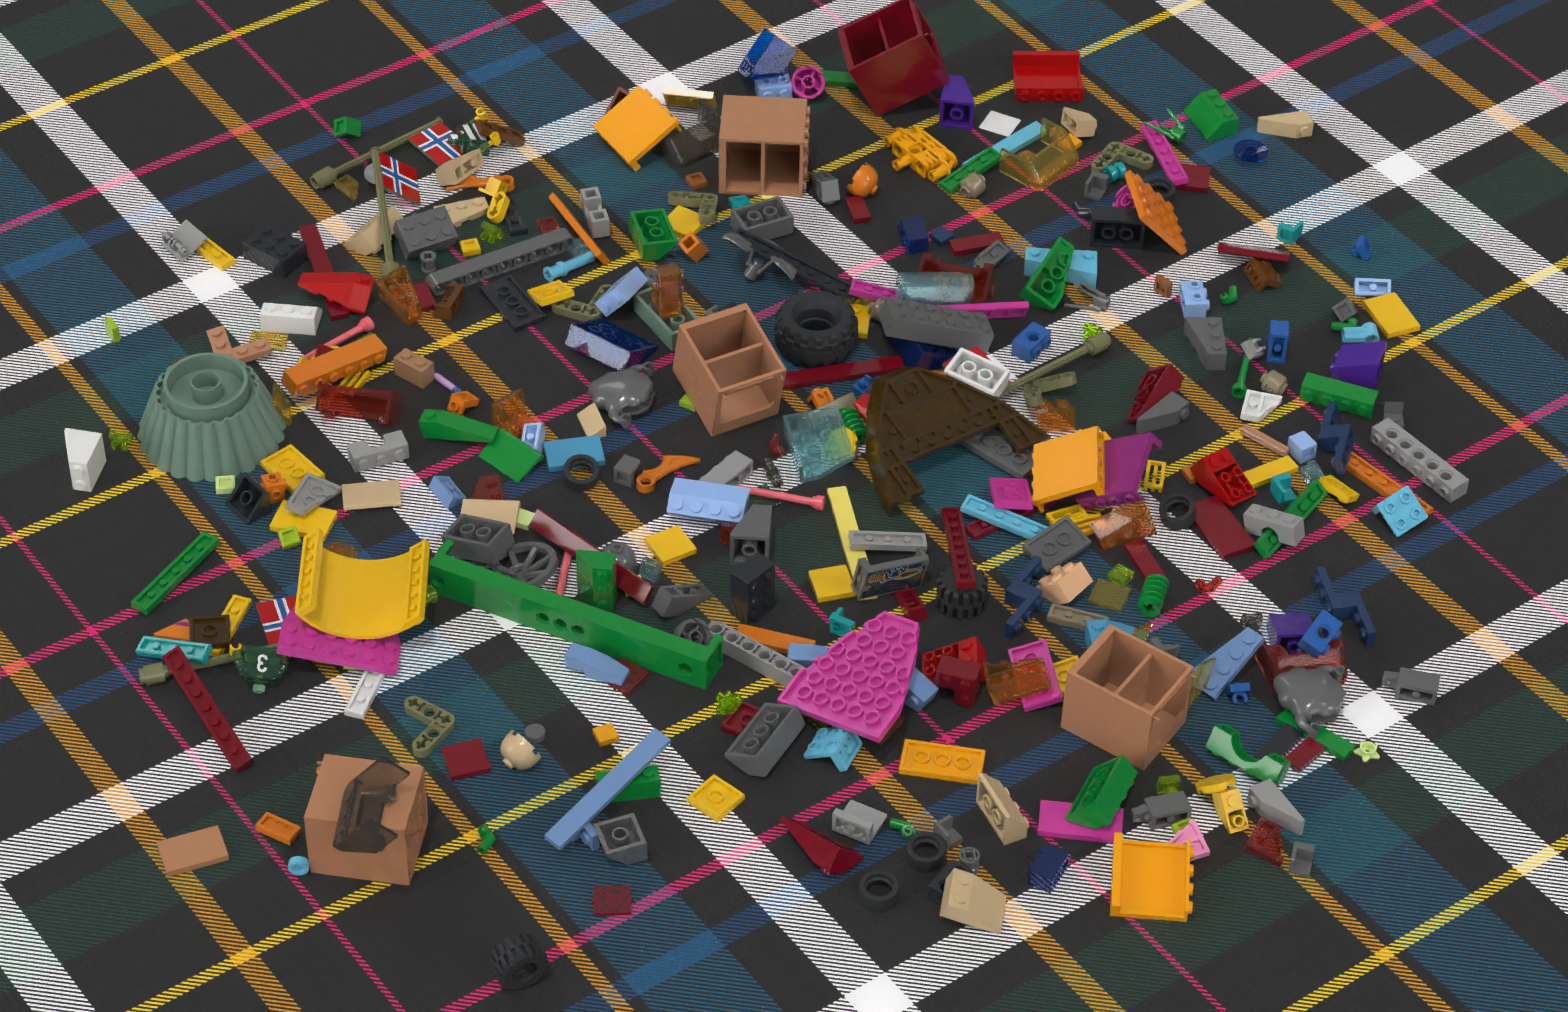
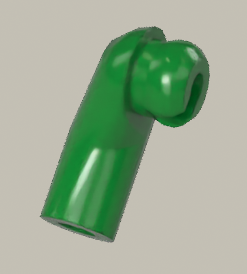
M1349 318L1348 323L1332 322V331L1342 332L1343 327H1358V320L1356 318Z
M482 824L477 830L482 841L477 847V851L481 854H486L495 842V836L491 828H488L486 824Z

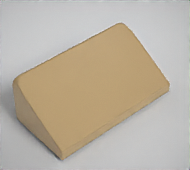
M595 403L577 414L586 436L599 435L600 438L606 436V425Z

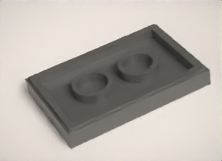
M1066 515L1024 543L1022 549L1031 559L1035 555L1042 558V571L1047 575L1051 569L1058 565L1061 566L1089 547L1092 541Z

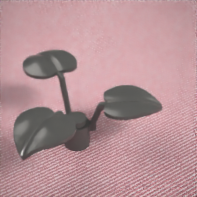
M734 232L723 235L722 238L728 239L741 249L750 252L746 262L748 267L743 273L748 279L755 281L773 262L787 274L791 281L794 279L797 269L788 261L771 256V261L763 266L764 260L754 259V261H751L754 249L747 239ZM764 238V240L779 247V245L774 241Z

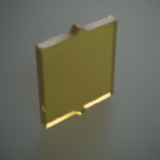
M273 383V406L289 426L291 425V402L277 383Z
M1098 579L1095 587L1091 589L1092 593L1088 603L1121 612L1124 604L1128 602L1131 588Z

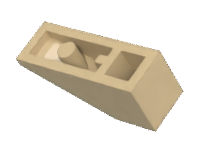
M1307 110L1258 117L1257 132L1290 138L1312 136L1314 122Z
M480 148L475 149L435 169L440 186L456 185L484 166L485 163Z

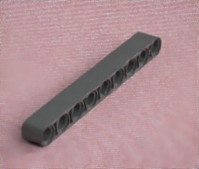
M559 228L432 272L426 277L425 282L434 295H443L446 290L453 291L452 288L446 287L448 283L463 284L464 287L569 251L575 246L576 240L566 228Z

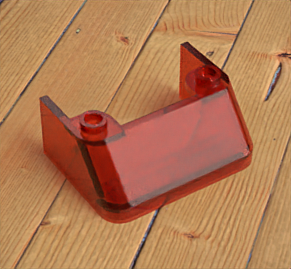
M319 381L315 411L323 413L326 418L335 419L336 415L379 420V424L390 425L391 422H395L402 393L393 389L381 391L330 385Z
M1341 635L1335 641L1331 639L1328 643L1331 646L1324 656L1320 654L1317 659L1307 652L1288 654L1283 646H1268L1266 641L1254 653L1265 679L1274 694L1276 692L1273 687V679L1280 673L1287 672L1294 667L1309 670L1321 665H1331L1334 667L1342 665L1345 667V672L1340 680L1341 685L1347 680V663L1344 641Z

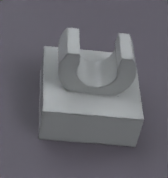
M1261 338L1247 340L1240 344L1249 360L1264 355L1262 351L1266 347H1260L1258 344L1262 340Z

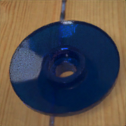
M1250 139L1239 141L1235 144L1233 150L1234 155L1238 159L1249 163L1263 161L1268 155V149L1263 143Z

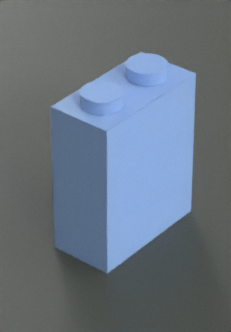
M636 266L617 280L594 304L607 317L626 303L648 279Z

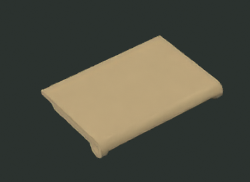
M399 479L342 484L344 512H347V510L388 506L402 507Z
M463 499L461 514L510 523L512 534H515L521 502L516 500Z

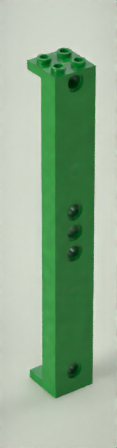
M448 539L443 546L438 548L437 554L429 560L428 582L430 583V592L569 642L589 647L620 660L624 658L633 664H638L642 668L704 690L707 689L723 665L722 635L715 634L708 646L675 636L451 557L450 550L454 546V542Z

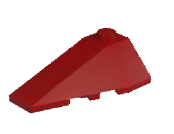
M358 272L302 273L298 286L316 295L322 294L327 297L328 301H336L342 304V308L364 315L372 295L375 277Z

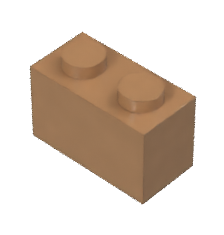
M404 348L393 358L395 375L422 389L434 380V362L407 348Z

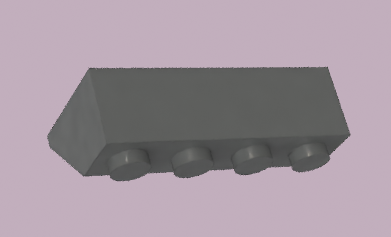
M764 703L724 754L725 758L748 775L766 777L806 725L798 706Z

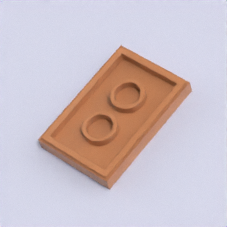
M218 825L156 842L167 877L229 860Z

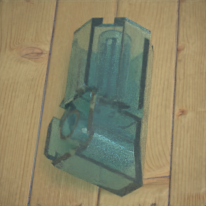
M898 272L896 278L898 290H895V297L900 300H912L923 304L930 303L935 306L969 304L975 287L973 275L961 272Z

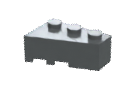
M1185 317L1183 334L1190 340L1191 347L1197 351V356L1205 369L1225 370L1227 350L1222 317Z

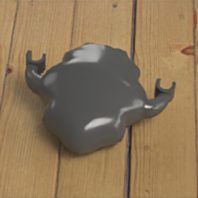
M646 362L633 365L628 369L618 372L605 373L602 377L592 381L589 384L588 393L592 397L593 403L596 404L598 409L606 410L613 422L621 424L623 428H628L629 422L632 421L631 416L647 412L652 405L655 392L652 390L653 382L649 377L652 376L654 364Z
M1321 665L1309 670L1294 667L1287 672L1280 673L1273 679V687L1278 696V702L1281 706L1292 712L1296 724L1306 731L1310 738L1317 737L1321 727L1320 724L1334 722L1346 696V691L1340 683L1342 674L1345 672V667L1342 665H1336L1335 667Z

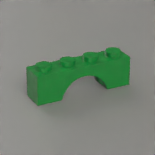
M1225 723L1214 726L1206 744V748L1210 749L1213 755L1227 759L1229 764L1244 769L1245 773L1249 776L1257 777L1262 781L1271 779L1276 786L1283 783L1291 764L1289 760L1275 752L1265 755L1262 759L1251 757L1241 745L1240 732Z

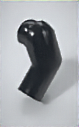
M1079 201L1073 203L1072 207L1080 218H1091L1092 207H1083Z

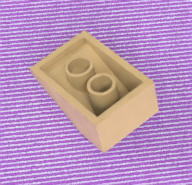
M954 868L945 881L939 916L1000 934L1007 896L975 874Z

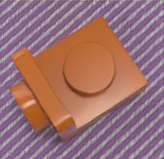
M819 387L810 392L811 395L807 398L808 403L813 402L816 408L834 400L828 387L823 389Z
M468 391L452 393L447 410L463 415L465 408L478 406L480 399Z

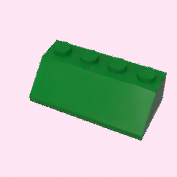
M1120 755L1092 769L1065 816L1067 821L1094 830L1102 826L1107 827L1113 822L1115 813L1120 809V804L1126 798L1127 791L1134 784V779L1138 773L1124 755Z

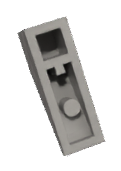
M1271 779L1249 787L1247 802L1260 816L1298 835L1303 834L1305 819Z

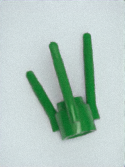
M1167 108V112L1178 126H1173L1169 130L1160 124L1159 128L1146 121L1143 122L1145 125L1178 143H1181L1187 135V132L1184 130L1185 126L1169 108Z

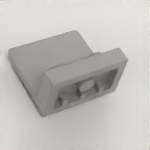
M850 800L844 810L836 808L832 813V830L869 845L887 819V814Z

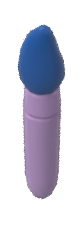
M434 374V379L453 393L462 392L459 387H456L442 375Z

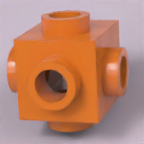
M280 472L261 475L260 484L270 492L271 504L285 500L287 482L285 478L282 479Z

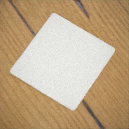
M990 111L979 128L1009 137L1021 120Z

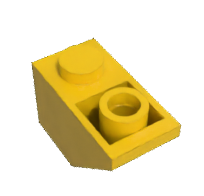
M1228 787L1224 791L1211 793L1215 811L1229 834L1249 828L1239 788Z

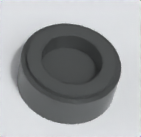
M536 723L528 725L525 728L526 740L530 743L542 742L545 739V728Z

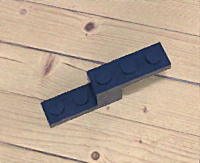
M1329 401L1327 409L1324 410V420L1320 424V433L1317 434V443L1321 445L1323 452L1335 451V456L1332 457V467L1336 469L1337 476L1345 475L1355 436L1351 424L1338 425L1340 412L1336 401Z
M1036 555L1005 590L1004 604L1017 609L1005 624L1004 637L1012 639L1016 634H1019L1023 625L1029 622L1034 612L1040 610L1043 605L1042 590L1031 586L1033 580L1036 577L1038 578L1043 570V567H1041L1042 558Z
M1324 566L1316 567L1312 580L1314 587L1318 589L1320 601L1324 603V610L1339 621L1353 619L1354 625H1357L1359 629V637L1364 641L1365 646H1374L1376 631L1359 591L1335 593Z

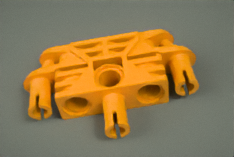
M912 126L911 130H905L901 127L895 128L892 134L883 137L884 144L887 147L892 145V153L898 157V159L892 161V166L896 171L909 166L923 178L928 177L934 182L943 176H949L951 169L957 166L956 156L918 126Z

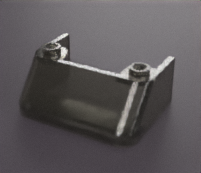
M699 98L698 121L700 123L680 133L673 129L651 150L675 169H685L719 152L721 118L718 111Z
M382 756L351 780L343 793L333 847L343 852L376 854L379 851L382 852L388 844L395 840L398 834L381 824L383 809L387 803L393 802L396 798L397 785L407 778L410 772Z

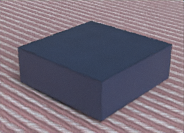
M941 226L929 233V238L939 246H943L949 243V240H954V234Z

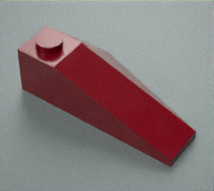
M1171 363L1148 369L1139 382L1138 388L1140 391L1135 394L1134 399L1136 403L1131 406L1126 421L1128 423L1136 422L1141 415L1170 392H1177L1181 388V383L1185 377Z
M781 816L780 818L812 861L822 867L821 871L832 876L833 873L844 874L863 860L865 856L845 844L832 841L833 838L816 832L815 829L796 819Z

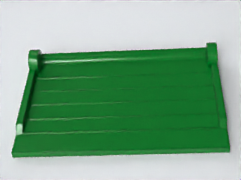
M502 428L494 442L488 443L478 457L519 483L539 461L543 460L544 455Z

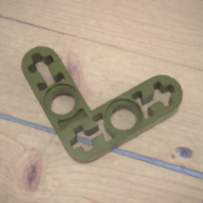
M1111 142L1092 161L1091 173L1095 171L1103 174L1104 167L1113 166L1118 160L1143 170H1149L1153 167L1154 157L1123 143Z
M671 191L667 194V203L673 206L700 207L698 220L701 223L707 224L715 220L718 196L711 193Z
M602 285L589 304L568 298L552 303V312L587 323H597L604 314L594 303L612 285Z
M1065 372L1035 379L1023 385L1027 406L1036 407L1043 404L1042 392L1076 384L1075 372Z
M410 696L405 699L404 709L406 714L428 725L412 743L413 755L417 758H425L454 730L455 717L420 697ZM427 712H433V713H435V714H434L433 716H431V717H428V716H425V715H424V714L427 713ZM431 733L439 734V736L435 738L429 737L428 735Z

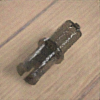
M766 458L761 463L766 472L765 476L771 481L774 488L780 489L784 484L780 476V470L775 467L771 458Z

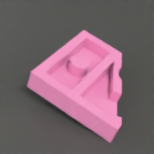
M1194 818L1189 821L1183 830L1180 829L1173 839L1167 842L1186 844L1187 838H1191L1190 846H1194V858L1190 859V861L1210 855V850Z

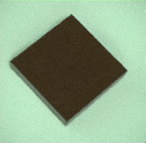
M230 615L189 617V642L211 644L213 649L230 648Z

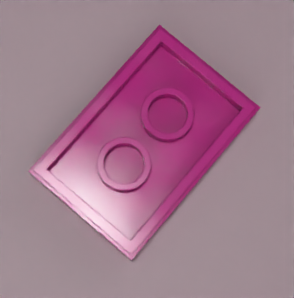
M989 478L994 508L1033 510V501L1027 479Z

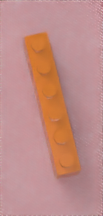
M372 334L285 369L281 383L293 397L304 395L313 389H319L323 385L336 382L340 378L382 363L385 360L387 347L376 334Z

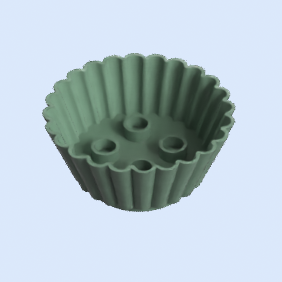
M198 353L177 361L172 366H169L166 372L160 374L158 381L154 384L139 423L140 429L137 438L141 441V452L147 453L146 460L149 463L157 464L159 471L170 472L175 478L187 477V479L193 482L203 479L215 482V476L235 475L237 477L240 472H252L256 465H260L261 460L277 452L279 449L277 443L282 442L285 438L282 430L286 428V422L282 418L284 415L282 409L252 367L247 366L242 360H236L234 357L225 354Z

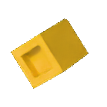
M490 177L486 188L479 187L478 190L494 196L498 192L505 193L509 184Z

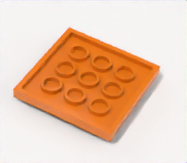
M1131 170L1127 171L1124 175L1139 219L1179 254L1183 255L1186 253V241L1181 235L1182 229L1177 224L1178 218L1173 212V205L1169 201L1166 202L1159 192H1154L1149 183L1145 184L1138 174H1134Z

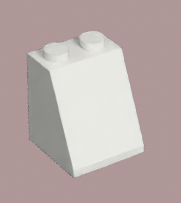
M65 428L64 433L73 489L92 492L106 463L102 433Z

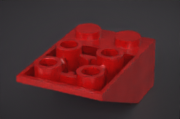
M1227 447L1202 457L1189 468L1201 486L1231 507L1257 495Z
M977 636L922 654V674L933 684H935L936 670L942 655L981 663L980 682L987 680L986 650Z

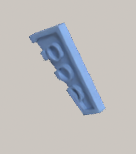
M1247 627L1194 668L1193 675L1196 676V679L1192 678L1191 685L1215 701L1265 641L1264 637Z

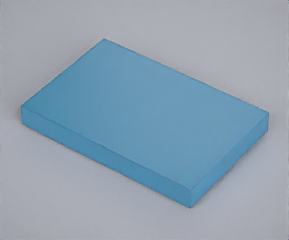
M599 435L543 442L549 472L563 471L567 459L577 454L589 455L598 462L599 466L605 465V457ZM577 466V467H574V468H572V469L587 468V467H585V466Z

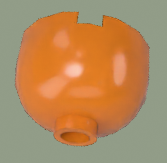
M865 162V165L863 164L853 176V184H848L846 191L853 196H863V198L867 197L870 193L873 195L879 187L876 185L878 182L876 170Z

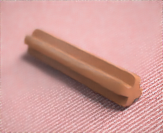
M1244 424L1241 427L1240 433L1283 457L1289 454L1290 448L1248 424Z

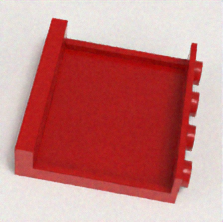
M1013 51L1012 73L1015 101L1083 102L1084 87H1082L1079 65L1080 51Z

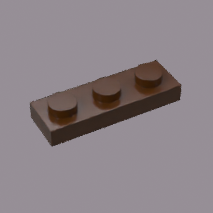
M477 119L474 124L478 133L483 137H490L491 133L498 132L501 141L509 142L512 145L523 146L526 142L519 130Z

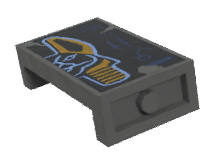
M917 547L914 557L870 565L866 557L859 558L851 588L860 600L894 593L910 587H921L927 565L929 564V557L922 547Z

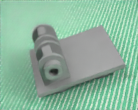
M185 220L172 234L169 231H164L161 234L164 241L161 245L183 263L208 237L188 220Z

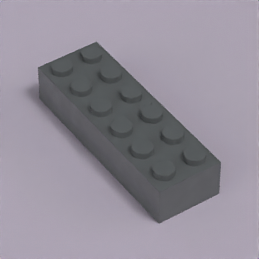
M885 297L878 314L885 335L888 337L959 349L962 347L966 350L978 346L984 353L988 352L994 338L986 314L981 312L975 313L964 309L958 310L947 306L940 307L930 303L923 304L912 300L906 301L899 298Z

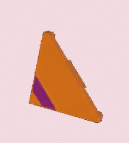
M186 618L154 633V637L189 641V621Z

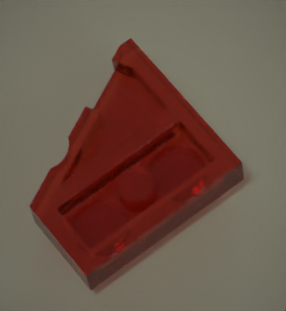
M499 474L480 477L471 499L506 500Z
M1261 816L1244 849L1281 867L1284 858L1281 856L1282 840L1280 839V825Z

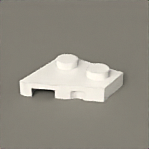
M1247 389L1240 419L1259 423L1281 404L1282 396Z

